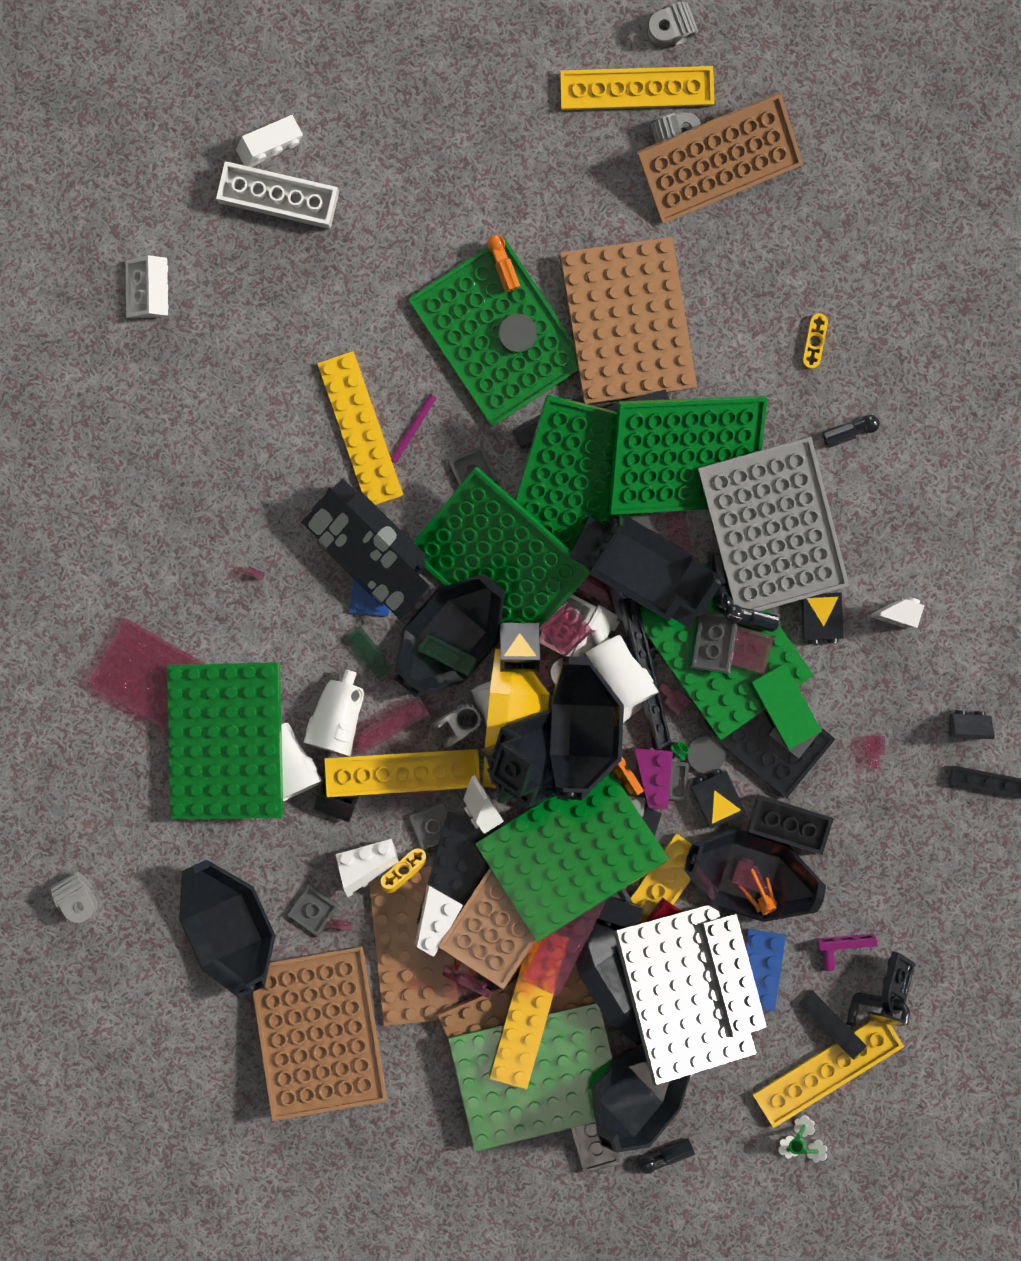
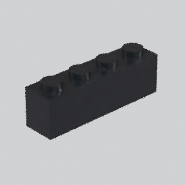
M611 896L584 914L587 919L596 921V918L604 920L603 923L606 925L615 926V924H618L623 929L640 924L645 906Z

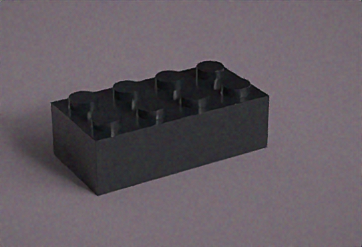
M757 794L746 831L823 855L834 818Z

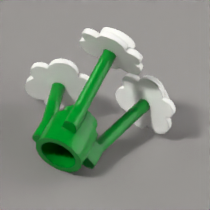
M806 1115L795 1120L796 1125L794 1126V1131L798 1133L796 1138L787 1136L786 1139L780 1140L779 1153L785 1155L788 1159L803 1153L807 1154V1157L813 1159L815 1163L819 1162V1160H826L827 1154L825 1152L827 1147L823 1145L821 1140L810 1143L808 1145L809 1149H807L806 1142L802 1138V1136L806 1137L807 1135L814 1134V1121L810 1120Z

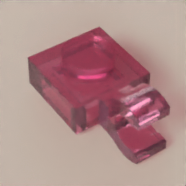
M661 683L658 686L659 690L667 697L663 702L677 715L691 702L678 688L672 691L665 683Z
M865 736V755H870V769H879V755H885V736Z

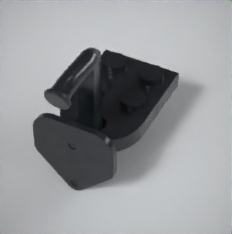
M892 951L891 957L888 959L887 973L883 979L882 996L861 992L855 993L851 1000L846 1024L849 1026L857 1025L856 1016L859 1005L882 1008L881 1013L868 1011L867 1014L878 1022L898 1027L908 1025L910 1009L905 1003L915 963L901 953ZM902 1011L900 1019L893 1017V1014H899Z

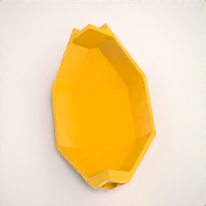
M495 649L485 748L496 744L501 727L547 711L550 692L534 672H500V649ZM484 757L483 787L496 788V785L491 782L487 770L489 765L486 757Z

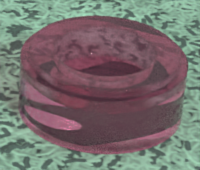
M249 566L245 573L262 581L264 579L265 573Z
M335 919L333 922V928L347 931L352 930L353 923L350 921Z

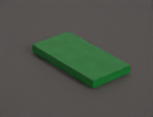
M786 664L780 665L751 682L787 750L822 732Z

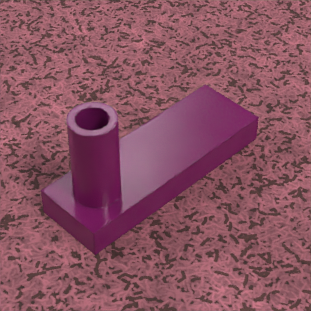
M874 934L817 938V946L823 954V970H835L834 950L877 946L876 936Z

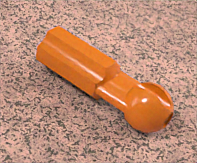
M500 235L490 236L487 240V248L493 253L496 261L495 267L504 291L509 292L519 288L520 284L512 262L507 257L504 249L505 240Z

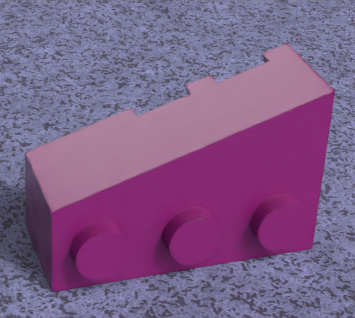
M633 748L647 807L668 809L673 751Z

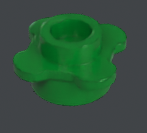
M675 741L673 746L670 747L673 755L682 761L685 760V756L689 753L688 746L682 741Z

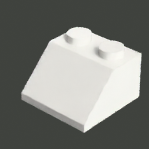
M472 776L463 798L467 805L464 809L470 818L473 816L470 820L475 828L478 829L480 827L485 834L504 821L476 776Z

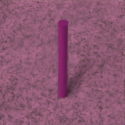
M429 395L391 456V460L397 463L435 402L436 397L434 395Z

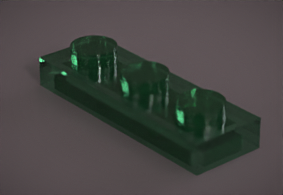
M361 626L345 637L380 682H383L395 672V668Z
M430 634L426 635L418 649L419 652L467 677L471 675L478 662L471 655Z

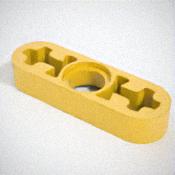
M820 313L815 314L809 323L802 358L803 365L808 369L816 368L821 360L828 320L825 315ZM821 318V322H824V325H820L818 332L811 333V330H816L817 325L814 321ZM812 336H817L820 339L819 346L814 347L810 344ZM808 348L819 350V353H814L813 358L816 362L812 365H809V361L806 360V358L811 356V351H807Z
M414 849L382 876L380 881L382 890L386 893H393L425 866L427 862L426 853L422 849ZM416 856L419 858L421 856V860H415L414 857ZM402 867L409 869V872L405 875L400 874L398 871ZM386 881H393V885L391 886L390 884H388L386 886Z

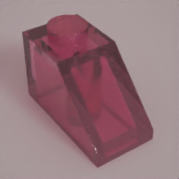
M745 857L742 860L737 859L730 881L759 892L750 872V869L753 868L764 893L768 895L769 890L758 867L753 864L754 861Z

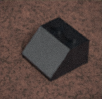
M955 710V714H949L948 737L995 739L992 716L986 715L985 711H974V715H969L965 710Z
M324 778L313 809L350 822L360 795L326 797Z

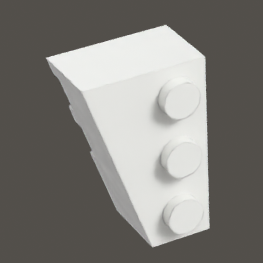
M290 115L242 136L236 151L244 166L253 167L272 156L278 155L288 147H296L300 144L303 134L293 115Z
M392 839L336 854L343 889L347 897L353 895V892L362 886L363 888L376 877L386 874L399 862Z
M427 885L415 946L434 957L439 944L452 926L463 905Z

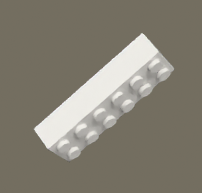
M225 161L216 199L220 204L331 229L339 190L338 187Z

